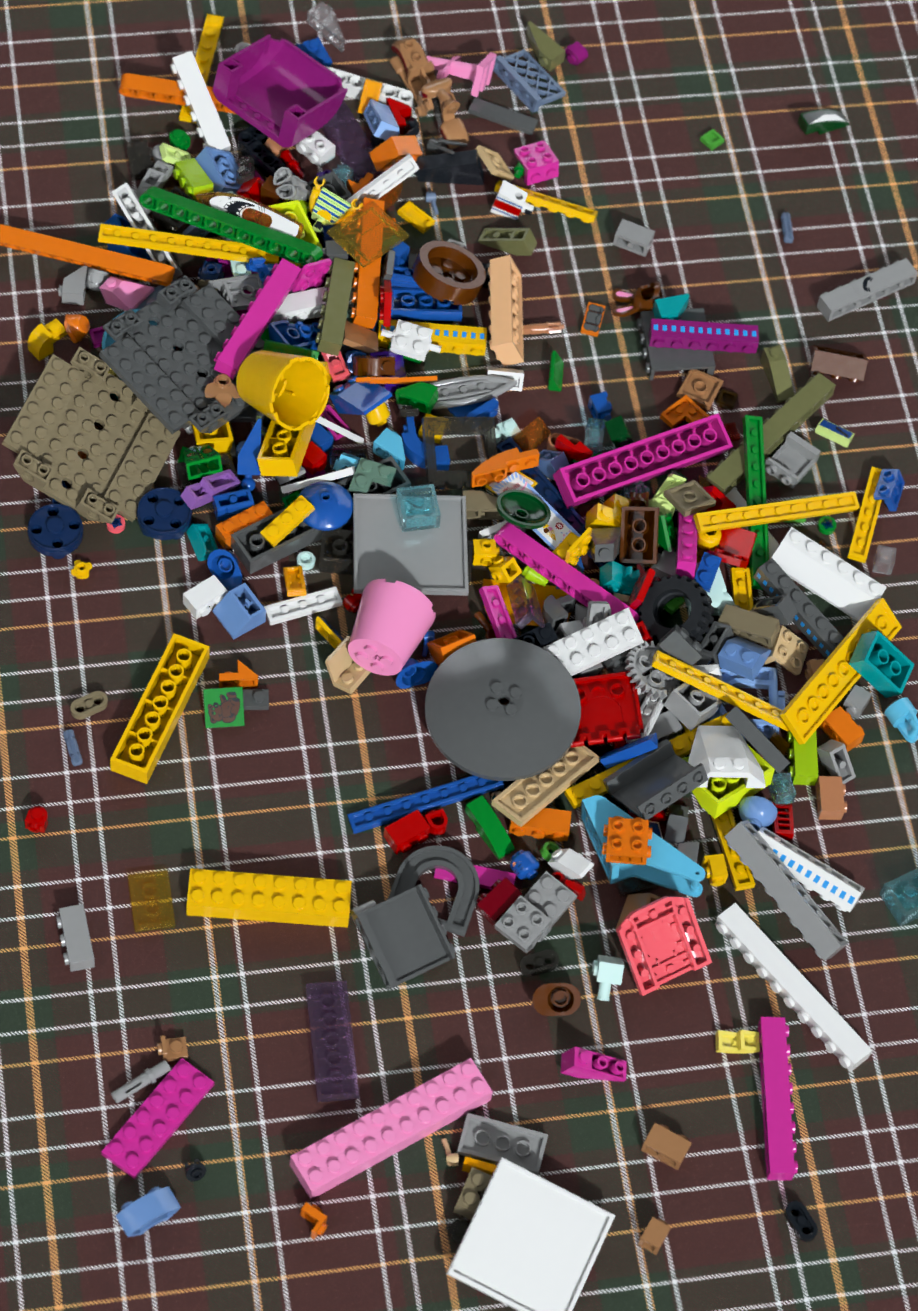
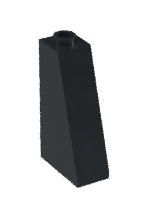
M477 149L454 152V154L444 153L417 158L416 164L419 170L414 175H417L419 182L484 185V170Z

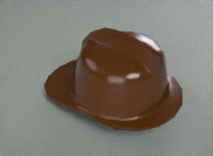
M547 983L535 990L532 1003L535 1010L541 1015L566 1016L577 1011L581 1003V995L572 984Z

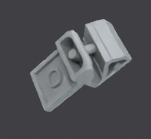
M546 871L524 897L521 895L497 921L495 929L523 952L527 953L534 948L537 942H541L552 930V926L576 900L577 895Z

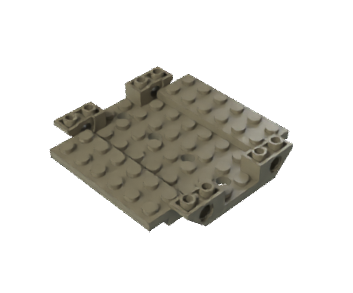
M79 347L70 362L72 365L52 354L4 438L2 445L17 453L13 466L24 482L59 503L71 507L86 519L112 524L118 513L133 522L137 516V507L141 498L151 490L181 431L178 430L171 434L122 380L108 373L110 367L104 361L83 348ZM110 394H116L118 396V401L112 400L110 398ZM94 423H100L103 429H96ZM78 452H84L87 458L81 459L78 456ZM62 481L69 482L70 488H64Z

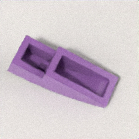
M231 469L203 477L199 483L186 486L181 494V498L192 510L213 501L214 495L228 493L239 486L241 482Z

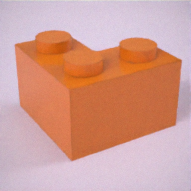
M408 135L391 136L369 152L376 171L385 172L408 154L416 162L417 158L422 155V151L416 136Z

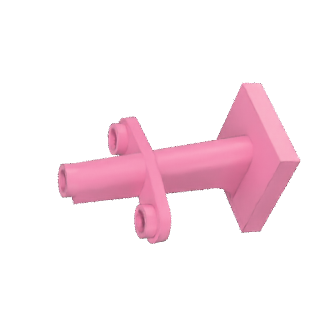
M490 52L478 65L460 62L461 56H453L451 60L428 55L427 60L428 62L432 61L434 70L438 71L436 79L446 78L450 74L471 80L473 82L471 95L478 97L479 91L483 92L485 86L490 85L497 54Z

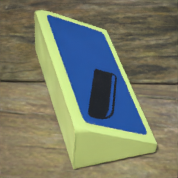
M823 418L815 430V433L848 448L855 433Z

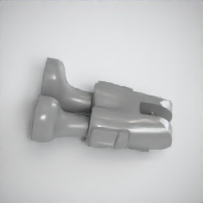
M281 167L275 172L273 183L279 186L276 189V194L285 200L299 201L309 199L310 190L306 189L308 187L306 181L292 175V171L287 167Z

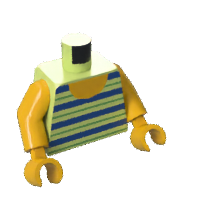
M319 176L314 179L316 186L313 187L309 197L311 218L316 221L312 226L313 230L321 233L325 227L333 231L335 228L348 225L356 215V210L363 208V203L356 207L355 203L358 199H353L350 204L324 187L321 190L320 187L325 184L326 180L324 178L323 183L318 184L317 179Z

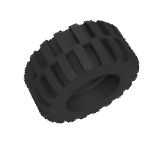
M672 574V578L666 575L662 577V581L655 580L652 582L653 586L648 589L642 606H638V613L641 615L639 616V622L643 621L646 624L653 641L658 644L660 639L672 629L665 627L661 622V613L664 606L674 598L685 597L691 602V613L688 619L679 627L686 629L693 641L698 640L701 642L704 639L702 635L704 633L708 634L710 631L708 625L713 624L714 620L711 616L714 613V607L711 605L712 600L707 592L695 580H691L684 575L680 577L678 574Z

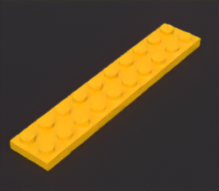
M878 598L779 714L799 745L807 742L861 677L849 665L861 635L878 630L891 641L902 628L884 598Z

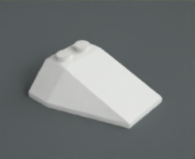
M698 725L688 760L690 765L695 767L702 763L708 779L709 777L744 778L746 788L766 787L761 766L741 733L734 726ZM708 781L698 787H707Z

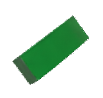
M483 795L466 805L465 813L475 824L477 833L498 860L515 850L505 828Z

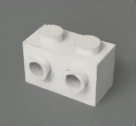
M318 131L296 144L297 151L305 155L311 163L316 164L320 168L335 157L336 146Z

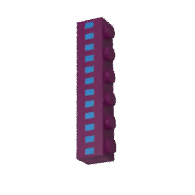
M651 318L649 326V347L750 354L756 353L759 344L758 325Z

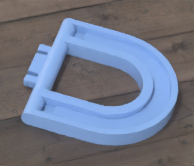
M762 667L754 681L723 668L720 669L723 682L736 688L768 689L769 704L782 710L785 708V698H781L785 697V691H778L776 668ZM722 704L714 716L706 722L727 713ZM749 719L768 740H770L775 732L779 735V727L762 719Z

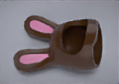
M659 281L641 286L635 291L625 289L613 290L612 297L615 301L632 304L616 306L613 308L612 313L617 317H626L636 312L652 311L655 299L663 298Z

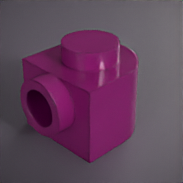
M578 41L568 45L565 49L566 59L570 64L577 66L588 58L586 48Z

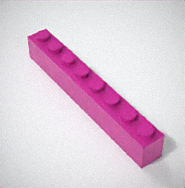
M283 258L279 264L275 263L271 271L273 274L271 277L269 275L266 277L263 283L264 288H259L257 291L255 302L251 301L247 307V314H242L238 322L240 325L238 327L235 326L230 334L232 336L231 339L227 338L222 346V353L218 351L216 354L214 370L221 374H226L230 379L234 380L241 364L250 355L294 286L301 272L300 267Z
M761 1017L758 1022V1032L760 1039L759 1059L766 1180L791 1181L794 1174L798 1172V1163L794 1161L797 1145L796 1141H793L795 1122L791 1118V1114L794 1113V1103L790 1102L793 1084L789 1082L792 1067L791 1063H788L790 1044H787L786 1039L789 1036V1025H786L785 1017Z

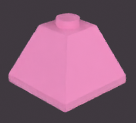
M110 276L99 287L106 304L126 311L136 309L155 290L154 287L134 280Z

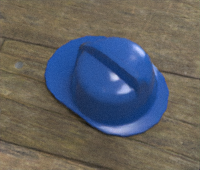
M217 549L209 554L207 559L208 568L212 576L215 575L228 592L242 584L243 576L239 568V562L234 554L225 549Z
M409 658L402 670L397 674V687L407 689L429 682L437 670L438 664L433 661L418 662L413 658Z

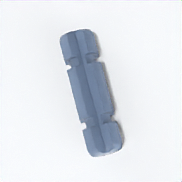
M783 212L780 217L783 239L785 243H792L794 236L790 220L791 216L788 212Z
M72 729L65 730L63 736L72 765H81L83 763L74 731Z

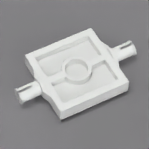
M398 319L397 326L393 332L382 329L381 336L391 339L390 352L423 362L429 350L440 354L442 347L432 344L431 336L433 329Z

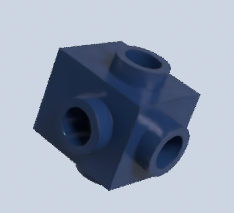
M204 261L203 267L199 268L198 277L203 280L224 279L225 272L222 270V264L214 261Z

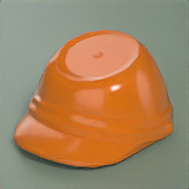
M66 314L64 328L73 343L82 341L90 330V322L82 314Z

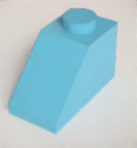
M386 428L373 442V453L382 459L392 456L403 471L405 467V454L402 437L397 432Z

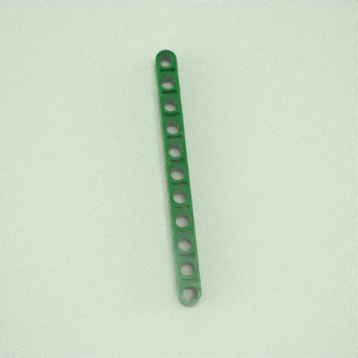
M154 186L149 187L139 198V202L144 208L303 266L317 262L323 256L322 249L315 244Z

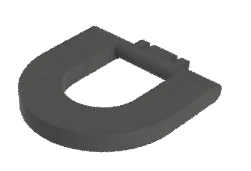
M434 845L418 849L410 854L401 864L388 899L415 887L419 877L424 872L436 868L444 869L455 877L458 884V892L448 920L437 919L440 924L444 925L447 932L465 937L479 896V877L474 865L464 854L447 846Z

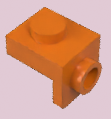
M306 1202L301 1208V1216L315 1225L311 1231V1238L315 1239L318 1235L322 1236L327 1229V1216L322 1213L318 1206L315 1204L310 1205Z

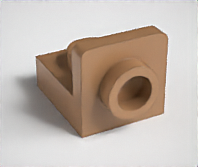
M165 1035L161 1036V1043H157L158 1055H162L163 1060L169 1062L177 1061L181 1058L188 1059L186 1037L165 1039Z

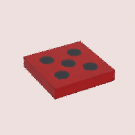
M649 568L637 580L626 604L633 610L644 601L655 576V570Z

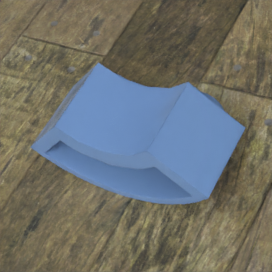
M157 1186L136 1201L125 1203L121 1207L122 1211L116 1215V1218L127 1237L142 1235L151 1227L169 1220L181 1206L169 1186L164 1188Z

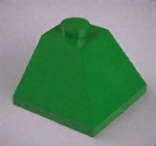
M672 514L659 515L658 544L668 552L675 551L677 537Z

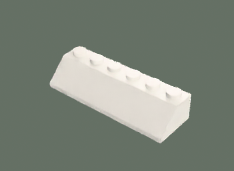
M793 527L790 528L771 557L791 579L856 621H859L874 602L881 598L886 589L885 586Z

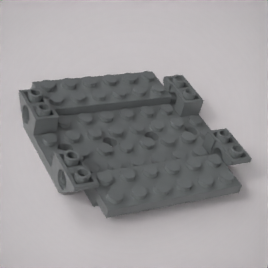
M186 275L160 290L156 300L137 312L129 309L103 325V329L116 342L100 351L99 356L171 434L181 428L186 429L192 424L200 433L211 434L252 407L241 398H232L230 405L223 407L215 398H206L204 395L207 384L212 383L214 378L221 374L214 370L216 364L214 358L218 351L222 353V346L227 338L231 339L232 336L230 334L235 326L238 327L240 325L238 322L241 317L210 284L195 292L197 287ZM149 321H155L158 325H151ZM261 338L250 354L263 350L264 341ZM173 347H180L182 351H175ZM202 372L206 377H200L197 373ZM237 375L235 376L234 380L231 379V382H232L233 384H235V385H236Z

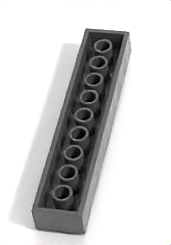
M390 456L378 462L397 468L391 487L372 482L368 494H410L411 482L393 457ZM354 474L337 482V484L343 486L350 493L352 499L354 492L349 491V486ZM284 508L231 534V548L249 574H252L353 524V513L345 525L329 531L314 529L302 521L282 541L273 547L261 536L260 532L286 509Z

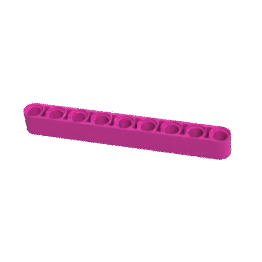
M505 523L494 535V540L499 546L587 608L589 601H607L612 611L611 615L629 607L514 525ZM629 607L635 622L639 620L638 613Z

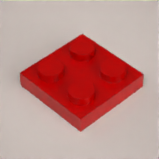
M384 280V286H380L379 320H383V326L390 327L391 280Z

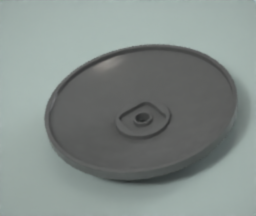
M510 638L480 640L452 653L435 671L427 688L425 698L427 728L439 751L461 770L471 775L494 781L526 779L551 768L572 746L581 718L579 692L575 681L565 666L546 650L534 644ZM502 698H505L509 701V703L507 705H501L498 701Z

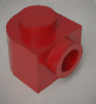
M34 806L27 813L25 828L34 833H45L48 825L47 811L41 806Z
M444 809L429 811L424 819L431 827L430 834L434 836L444 834L448 823Z

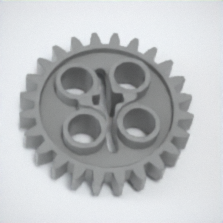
M644 641V643L631 648L630 652L626 655L628 658L624 661L627 663L625 669L630 671L626 675L632 677L630 683H636L635 689L641 688V694L646 692L648 698L653 695L655 700L659 697L661 700L669 697L675 688L681 685L682 681L652 667L653 656L656 650L667 653L661 649L659 643L655 646L653 641L649 644L647 641Z

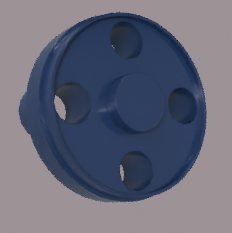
M156 488L147 492L141 498L137 507V522L143 535L158 540H177L183 537L191 524L192 510L181 498V492L172 488Z
M63 504L45 505L36 510L31 516L28 524V539L33 548L39 553L51 556L54 559H62L67 554L76 550L81 544L83 524L78 513L71 507Z

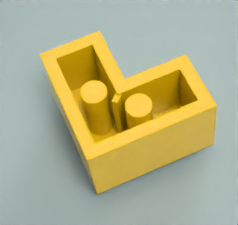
M613 494L603 505L597 503L586 513L585 529L588 527H621L622 506L629 507L630 499Z

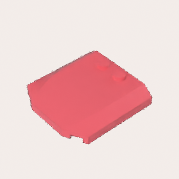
M664 896L630 912L616 929L637 989L642 996L660 988L661 984L690 970L696 971L712 963L690 900L687 897Z

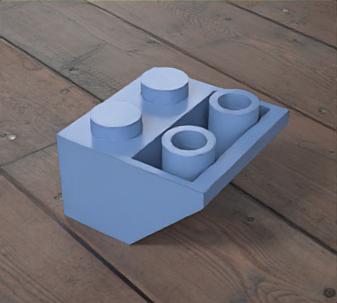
M246 583L230 590L213 609V613L233 640L266 622V609Z

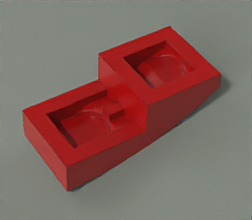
M562 434L556 438L555 448L558 451L564 452L566 456L579 462L593 457V451L581 441L574 445Z

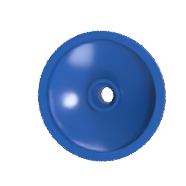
M330 481L315 482L305 487L299 494V496L302 495L315 508L303 520L305 524L314 529L323 531L338 529L345 525L352 516L353 499L350 493L337 483Z

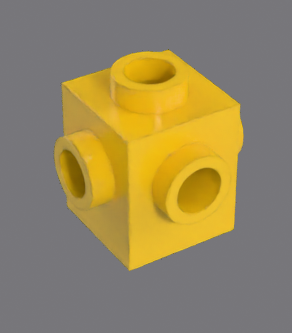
M473 539L471 548L472 565L490 566L493 560L499 557L500 550L499 547H496L494 539Z
M499 556L488 567L492 578L497 583H511L522 573L514 557Z

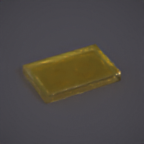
M168 870L128 875L135 933L175 928Z

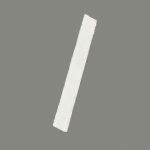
M322 417L316 420V422L361 445L364 444V438Z

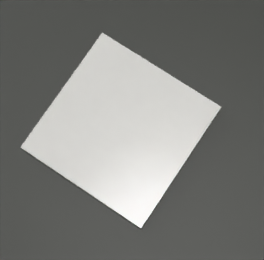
M501 1157L446 1274L517 1311H572L615 1215Z

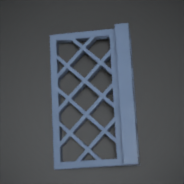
M525 49L506 57L496 56L493 71L532 113L537 112L540 106L565 97L566 92ZM524 56L527 59V61L520 60L518 58ZM508 62L515 63V67L511 66ZM517 64L527 67L526 69L518 68ZM529 67L535 68L538 72L530 71ZM518 73L525 74V77H521ZM528 75L537 77V80L529 79L527 77ZM539 78L547 80L548 83L539 81ZM529 84L536 85V87L532 88ZM538 86L547 88V91L538 89ZM550 89L556 90L558 93L556 94L549 91ZM539 95L546 96V98L542 99Z

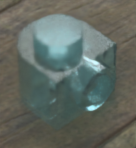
M337 165V168H333L332 171L336 173L347 187V180H353V169L348 165Z

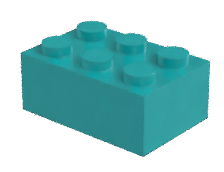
M878 630L861 635L849 661V665L885 698L902 694L915 665Z

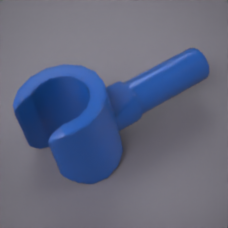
M428 631L423 637V657H427V643L435 640L434 631Z

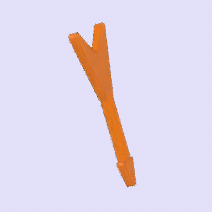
M437 376L355 378L356 383L412 385L418 382L438 381Z

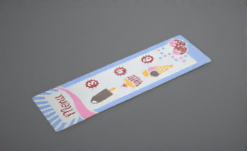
M515 471L492 487V490L498 496L507 490H523L538 496L548 505L551 512L549 522L544 527L532 530L553 551L570 532L578 537L581 536L518 472Z

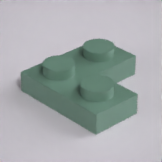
M361 458L349 486V491L368 494L372 482L391 487L397 468Z

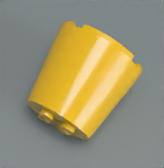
M259 350L250 354L243 361L237 374L236 386L241 399L288 430H302V427L308 424L312 425L324 411L330 393L326 368L320 361L308 356Z

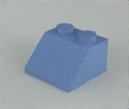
M736 636L727 640L719 652V666L754 681L769 657L771 650Z

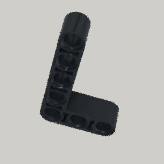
M251 125L239 133L238 150L266 178L270 175L274 177L275 172L279 168L287 166L264 145L269 137Z

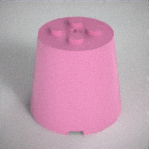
M376 579L369 582L363 590L348 645L349 655L359 666L372 673L385 676L398 674L432 626L436 618V612L432 610L433 604L422 592L401 581L396 580L395 583L386 582V579Z

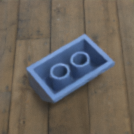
M206 146L195 159L213 182L214 197L215 193L233 191L234 196L237 195L240 198L237 191L245 180L232 152Z

